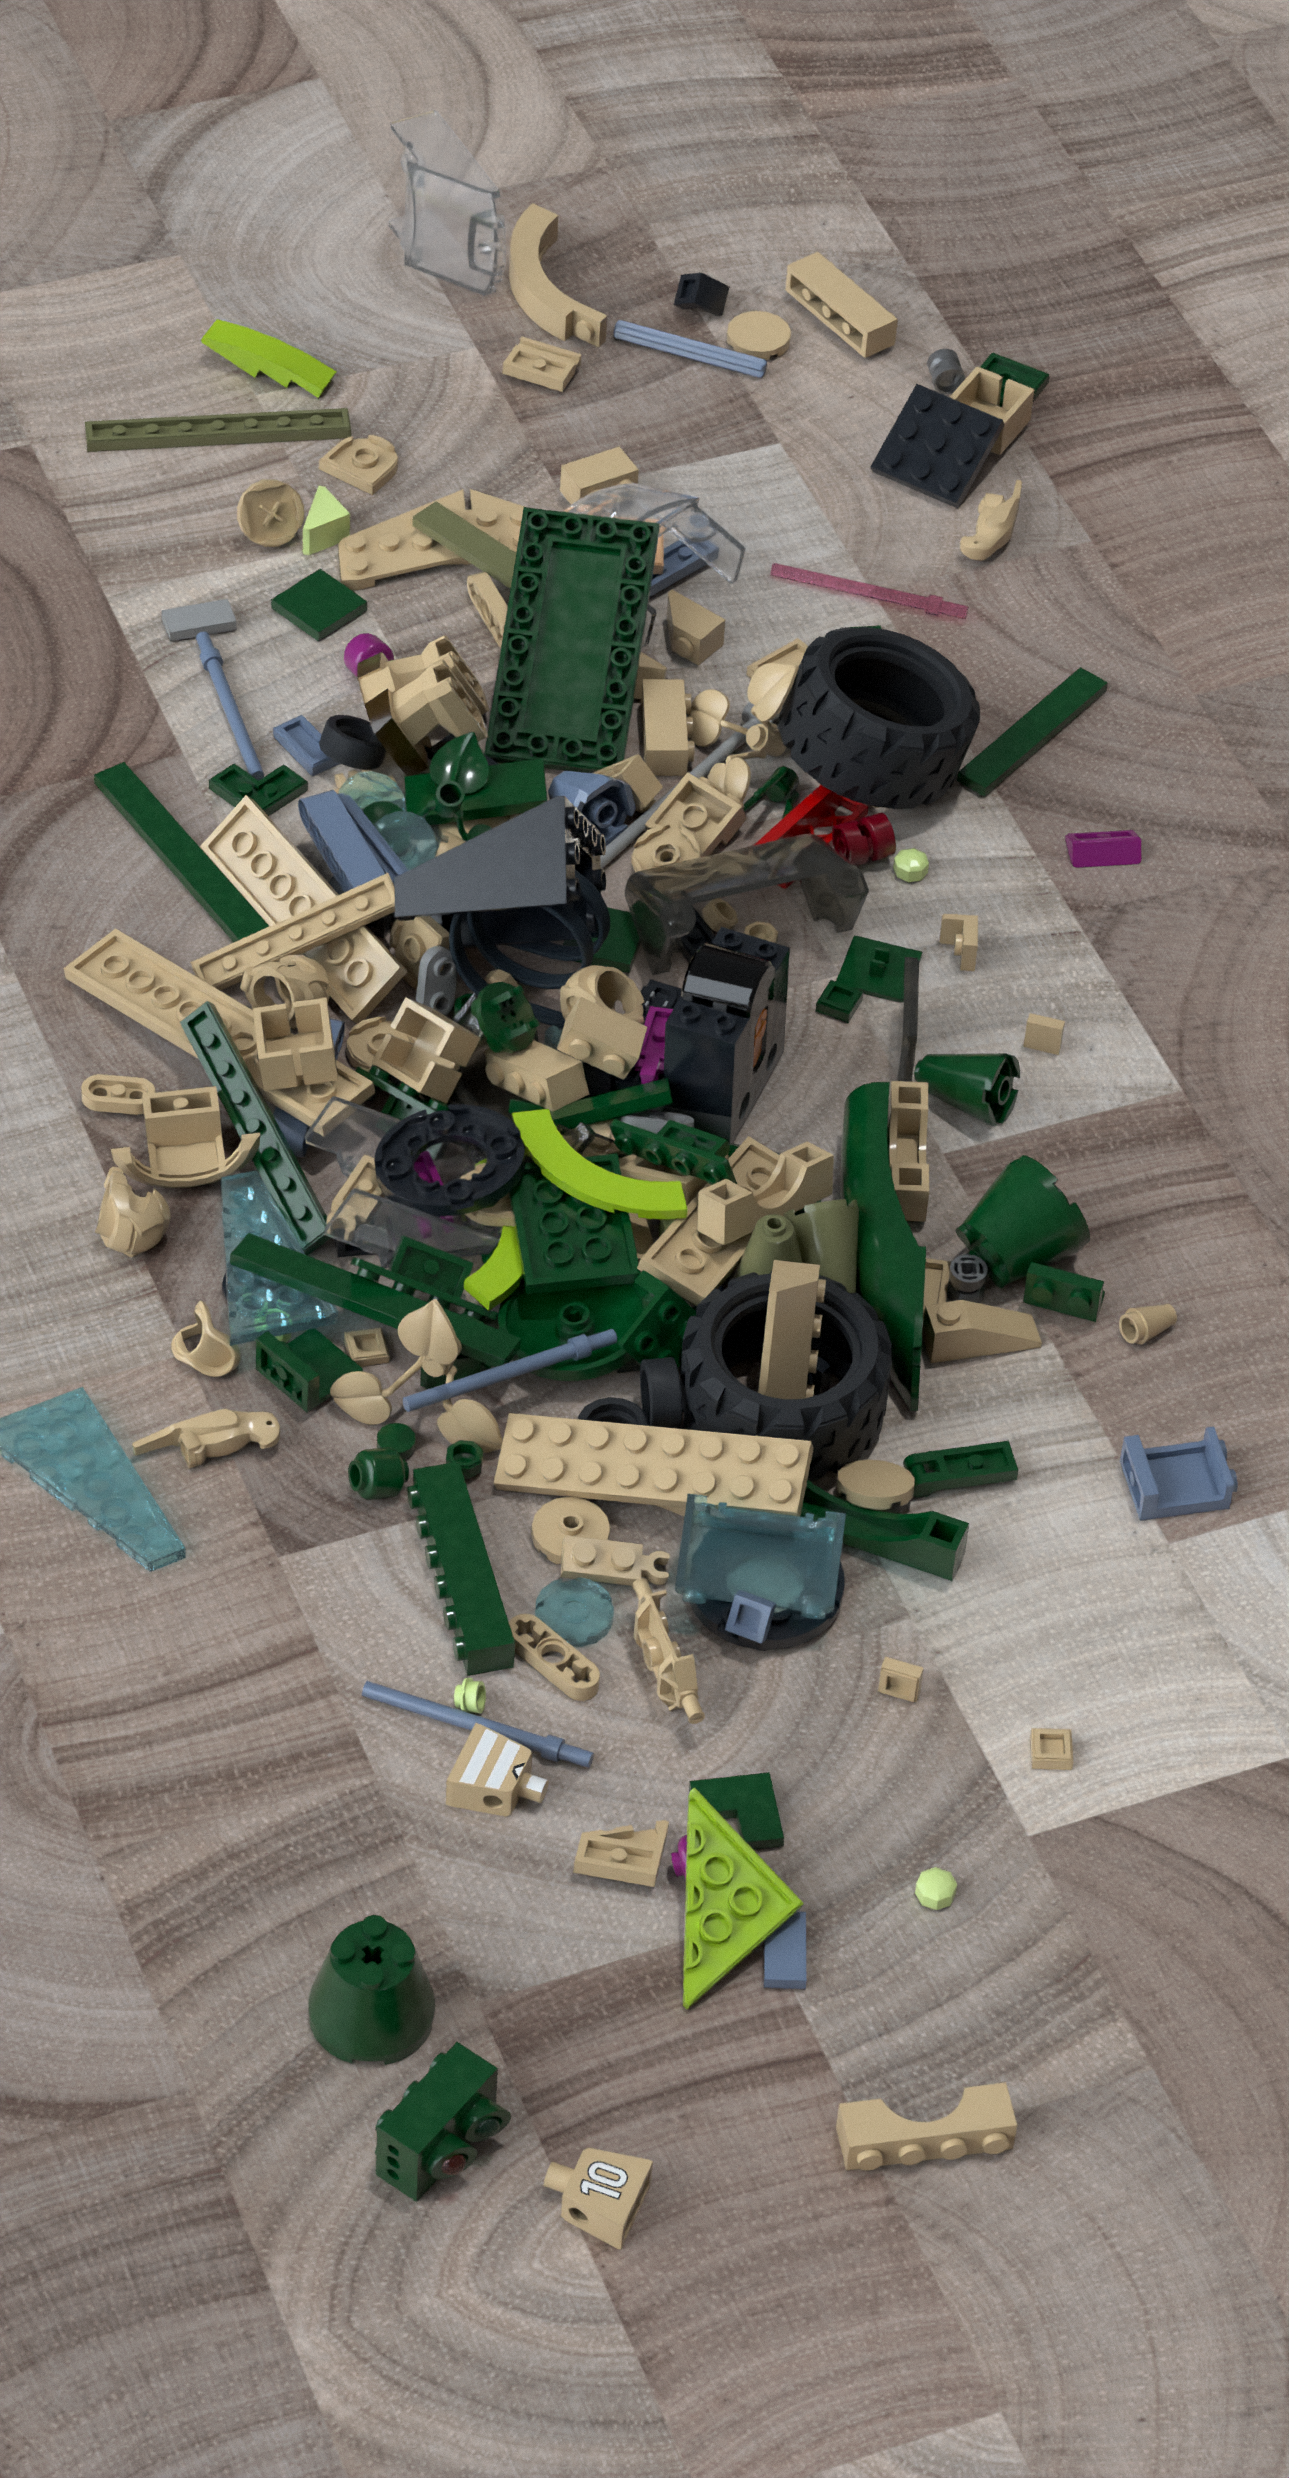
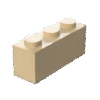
M643 679L641 712L644 762L655 776H685L687 774V763L694 762V741H688V738L693 736V718L686 717V714H691V694H685L684 679Z
M535 1040L520 1052L507 1053L503 1051L495 1053L490 1048L484 1051L487 1062L486 1074L492 1084L552 1112L589 1095L582 1061Z

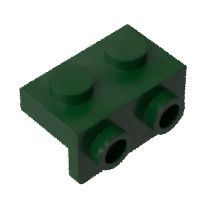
M1031 1262L1026 1277L1023 1303L1096 1322L1105 1297V1291L1103 1290L1104 1281Z

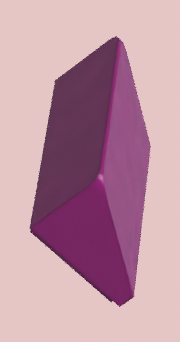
M1133 830L1068 833L1065 835L1073 867L1141 863V838Z

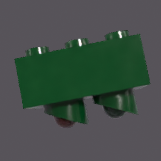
M456 2042L446 2053H439L432 2061L429 2072L420 2081H413L404 2092L402 2101L393 2110H386L377 2121L375 2127L377 2132L375 2149L376 2175L417 2202L437 2179L453 2177L471 2166L476 2160L478 2152L470 2143L481 2142L497 2135L508 2125L512 2117L509 2111L496 2103L498 2068L459 2042Z

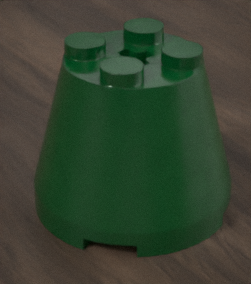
M1022 1155L1005 1166L967 1218L955 1230L959 1239L969 1250L966 1254L975 1255L986 1263L987 1273L999 1288H1003L1007 1284L1027 1276L1031 1262L1050 1266L1077 1254L1090 1242V1231L1077 1203L1069 1204L1064 1193L1054 1185L1058 1179L1041 1163L1026 1155Z
M370 1915L363 1921L356 1922L343 1929L332 1942L330 1950L312 1985L308 2001L310 2027L315 2038L325 2050L351 2064L353 2059L360 2061H384V2064L387 2065L398 2062L417 2051L425 2043L432 2031L435 2015V1996L415 1946L408 1934L378 1915Z

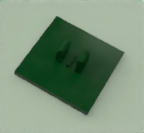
M854 935L836 982L864 991L866 995L904 1004L923 952Z

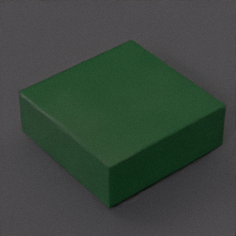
M830 980L816 1002L815 1011L849 1023L863 1001L864 991Z

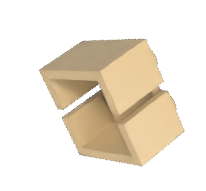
M977 366L950 398L1003 420L1005 426L990 451L1001 455L1031 420L1034 389L1008 379L1005 382L1003 407H999L1003 376Z
M326 997L293 1002L298 1034L291 1035L286 1003L253 1008L258 1059L264 1091L298 1086L297 1081L304 1080L305 1085L338 1080L332 1028Z
M405 997L390 1027L417 1038L415 1044L387 1033L371 1063L416 1091L447 1103L462 1073L457 1071L459 1066L466 1067L481 1037L435 1009Z

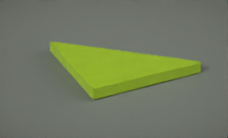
M695 1787L688 1795L683 1975V2006L687 2010L800 1910L804 1904Z

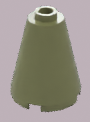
M846 1199L805 1205V1213L795 1216L794 1209L784 1213V1217L788 1218L793 1224L803 1263L820 1265L819 1275L842 1283L850 1294L856 1293L859 1223L857 1200H852L848 1207Z
M770 1214L757 1221L733 1279L753 1272L758 1275L770 1274L774 1260L803 1263L794 1227L788 1218L777 1214Z

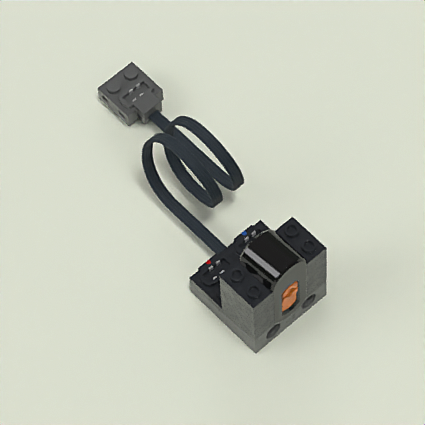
M575 870V878H578L580 882L581 896L591 907L597 919L599 927L598 939L592 942L586 925L571 908L564 909L562 906H549L541 908L558 918L570 930L579 946H566L552 942L511 944L507 946L555 960H582V965L578 970L588 967L592 963L593 955L599 951L609 934L611 921L608 907L595 886ZM333 875L328 883L340 895L344 892ZM480 912L467 913L470 933L481 954L494 968L511 974L515 981L543 989H561L568 979L578 971L567 974H550L532 970L514 962L504 955L491 941L482 924ZM391 913L366 924V926L375 936L385 938L392 927L391 922H395L397 918L395 913ZM464 913L454 914L449 933L452 959L462 980L478 996L479 992L489 984L475 971L465 953L461 936V923ZM721 927L712 943L706 942L702 944L694 953L687 968L682 989L650 979L647 986H643L640 992L645 1001L642 1004L644 1023L650 1006L673 1009L665 1023L664 1075L659 1074V1080L668 1078L672 1103L663 1106V1112L690 1116L694 1119V1128L727 1139L730 1143L734 1142L784 1052L790 947ZM529 1002L535 1019H538L540 1023L563 1029L565 1019L562 1016V1012ZM634 1065L624 1080L611 1074V1088L609 1092L641 1085V1071H635Z

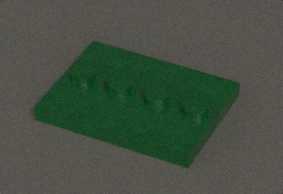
M617 1153L584 1157L609 1172L621 1175ZM535 1162L526 1163L520 1181L509 1192L526 1293L535 1294L635 1283L634 1281L639 1276L640 1270L637 1269L639 1262L629 1213L615 1210V1213L608 1212L574 1198L547 1179Z

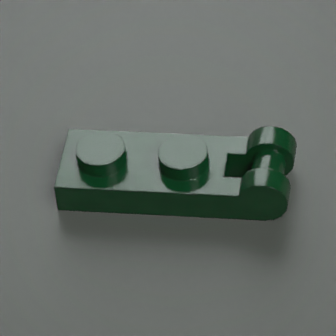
M1009 1441L914 1453L907 1456L903 1461L904 1468L914 1477L913 1495L918 1498L927 1497L934 1491L1017 1480L1019 1471ZM928 1470H936V1472L926 1473Z

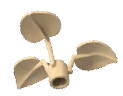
M768 663L760 666L755 671L748 686L747 697L749 702L754 705L751 713L762 724L754 725L749 729L724 720L730 709V701L724 693L713 689L705 690L699 693L693 700L691 714H688V717L693 718V736L690 739L696 745L708 747L714 744L719 738L723 726L745 734L747 744L754 750L752 752L729 755L726 758V764L717 763L710 770L707 779L716 786L717 791L725 796L730 793L743 803L751 779L750 767L744 759L756 757L765 759L766 754L778 757L785 751L786 747L783 744L777 725L769 721L781 710L792 688L799 667L788 664Z
M437 1299L407 1314L399 1323L398 1336L402 1344L412 1354L420 1357L389 1388L382 1390L381 1383L376 1376L361 1371L347 1373L333 1383L330 1395L333 1397L334 1402L349 1416L369 1425L380 1424L386 1421L392 1412V1405L386 1397L391 1396L421 1367H423L427 1374L433 1377L445 1374L447 1376L446 1383L454 1380L457 1368L453 1364L462 1350V1345L448 1316ZM451 1398L443 1401L446 1412L438 1417L437 1425L443 1436L450 1443L453 1444L459 1440L473 1441L483 1450V1453L501 1449L503 1438L501 1437L499 1426L494 1416L486 1407L477 1401L461 1399L452 1404Z

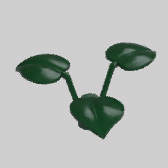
M474 732L452 739L436 752L431 760L429 769L431 780L438 786L434 799L429 801L427 806L410 822L405 823L403 810L389 801H377L362 810L397 856L405 852L410 846L411 839L407 830L413 828L431 810H435L441 817H455L459 835L462 837L460 839L465 842L492 829L485 824H477L467 834L462 818L463 812L460 810L464 796L481 790L489 776L487 759L479 746Z

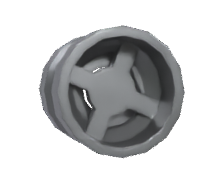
M951 349L937 350L930 355L927 361L935 390L945 395L953 394L965 380L964 372L960 367L959 357Z
M966 1254L954 1258L951 1262L950 1279L947 1288V1295L950 1301L966 1300L981 1303L984 1298V1283L986 1282L988 1270L986 1263L981 1258Z

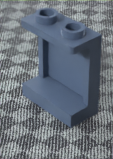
M1214 1426L1206 1427L1204 1439L1198 1442L1144 1449L1139 1435L1126 1436L1123 1439L1120 1464L1140 1521L1230 1509L1232 1494L1237 1492L1238 1482L1235 1470L1228 1467L1225 1442L1223 1439H1218Z

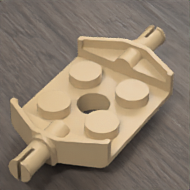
M638 1579L632 1584V1588L639 1600L638 1610L635 1612L634 1639L636 1644L643 1650L648 1669L655 1674L657 1679V1695L668 1706L669 1711L684 1708L690 1724L700 1723L704 1720L705 1714L698 1701L694 1656L691 1654L681 1657L677 1642H671L669 1639L666 1615L663 1611H660V1599L666 1596L667 1592L663 1590L653 1593L648 1579Z

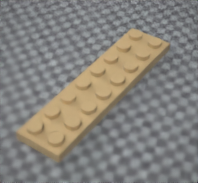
M247 795L200 846L204 853L269 926L339 895L260 806ZM366 925L300 954L301 956L314 959L323 966L327 973L331 998L357 1024L373 1011L408 972Z
M509 1413L494 1485L497 1490L800 1519L813 1445L811 1441Z

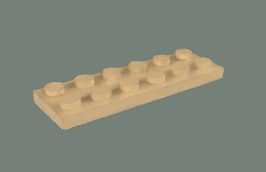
M748 1136L728 1159L737 1185L750 1192L759 1189L772 1175L780 1155ZM707 1183L702 1189L711 1186V1184ZM699 1193L687 1205V1218L675 1219L644 1254L637 1267L640 1271L645 1270L668 1285L678 1295L696 1306L714 1289H718L739 1265L752 1235L751 1232L732 1243L723 1245L699 1232Z

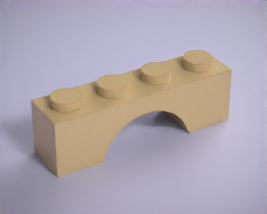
M891 1081L888 1110V1156L893 1183L906 1221L926 1222L929 1199V1164L926 1163L928 1083Z
M807 1141L781 1153L770 1178L754 1192H750L728 1179L700 1190L698 1196V1231L712 1238L715 1242L726 1245L753 1232L757 1221L766 1215L777 1214L784 1216L783 1214L789 1210L794 1209V1212L804 1208L805 1205L816 1203L832 1195L834 1155Z
M1005 2082L964 2088L962 2099L957 2108L948 2116L931 2122H916L905 2119L889 2109L881 2098L841 2103L838 2109L836 2129L846 2171L855 2169L869 2171L880 2166L893 2164L914 2165L924 2160L940 2158L954 2160L964 2155L978 2153L998 2154L1014 2148L1017 2122Z

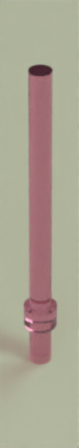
M773 563L771 568V576L917 608L925 610V614L939 617L940 614L966 619L969 606L943 601V597L932 594L925 597L778 563Z

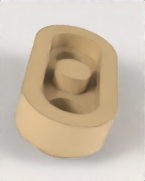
M97 1074L85 1079L81 1086L83 1104L90 1110L100 1112L144 1114L142 1094L155 1093V1087L150 1081L138 1077Z

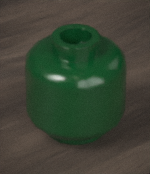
M391 1447L365 1449L358 1452L354 1460L349 1464V1483L351 1488L366 1500L392 1498L401 1493L404 1483L408 1481L409 1467L398 1451Z

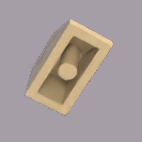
M673 589L668 592L666 619L671 649L681 657L688 659L696 665H700L724 645L725 619Z
M639 754L593 772V774L606 775L629 784L635 802V811L639 814L647 811L656 802L654 797L663 787Z

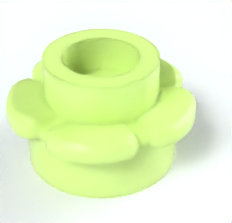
M465 1678L462 1685H457L455 1688V1707L467 1713L481 1714L486 1703L484 1683L482 1681H474L472 1678Z

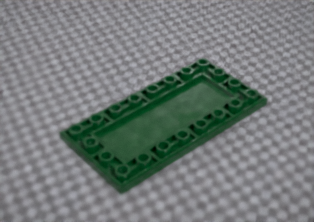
M523 508L485 755L498 763L543 759L544 768L592 774L595 771L625 760L660 523Z

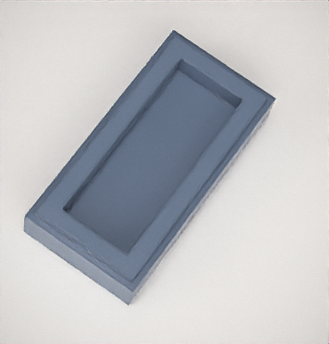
M303 715L273 728V737L311 776H315L340 764L323 753L319 746L322 734Z
M796 1912L764 1941V1988L806 1989V1912Z

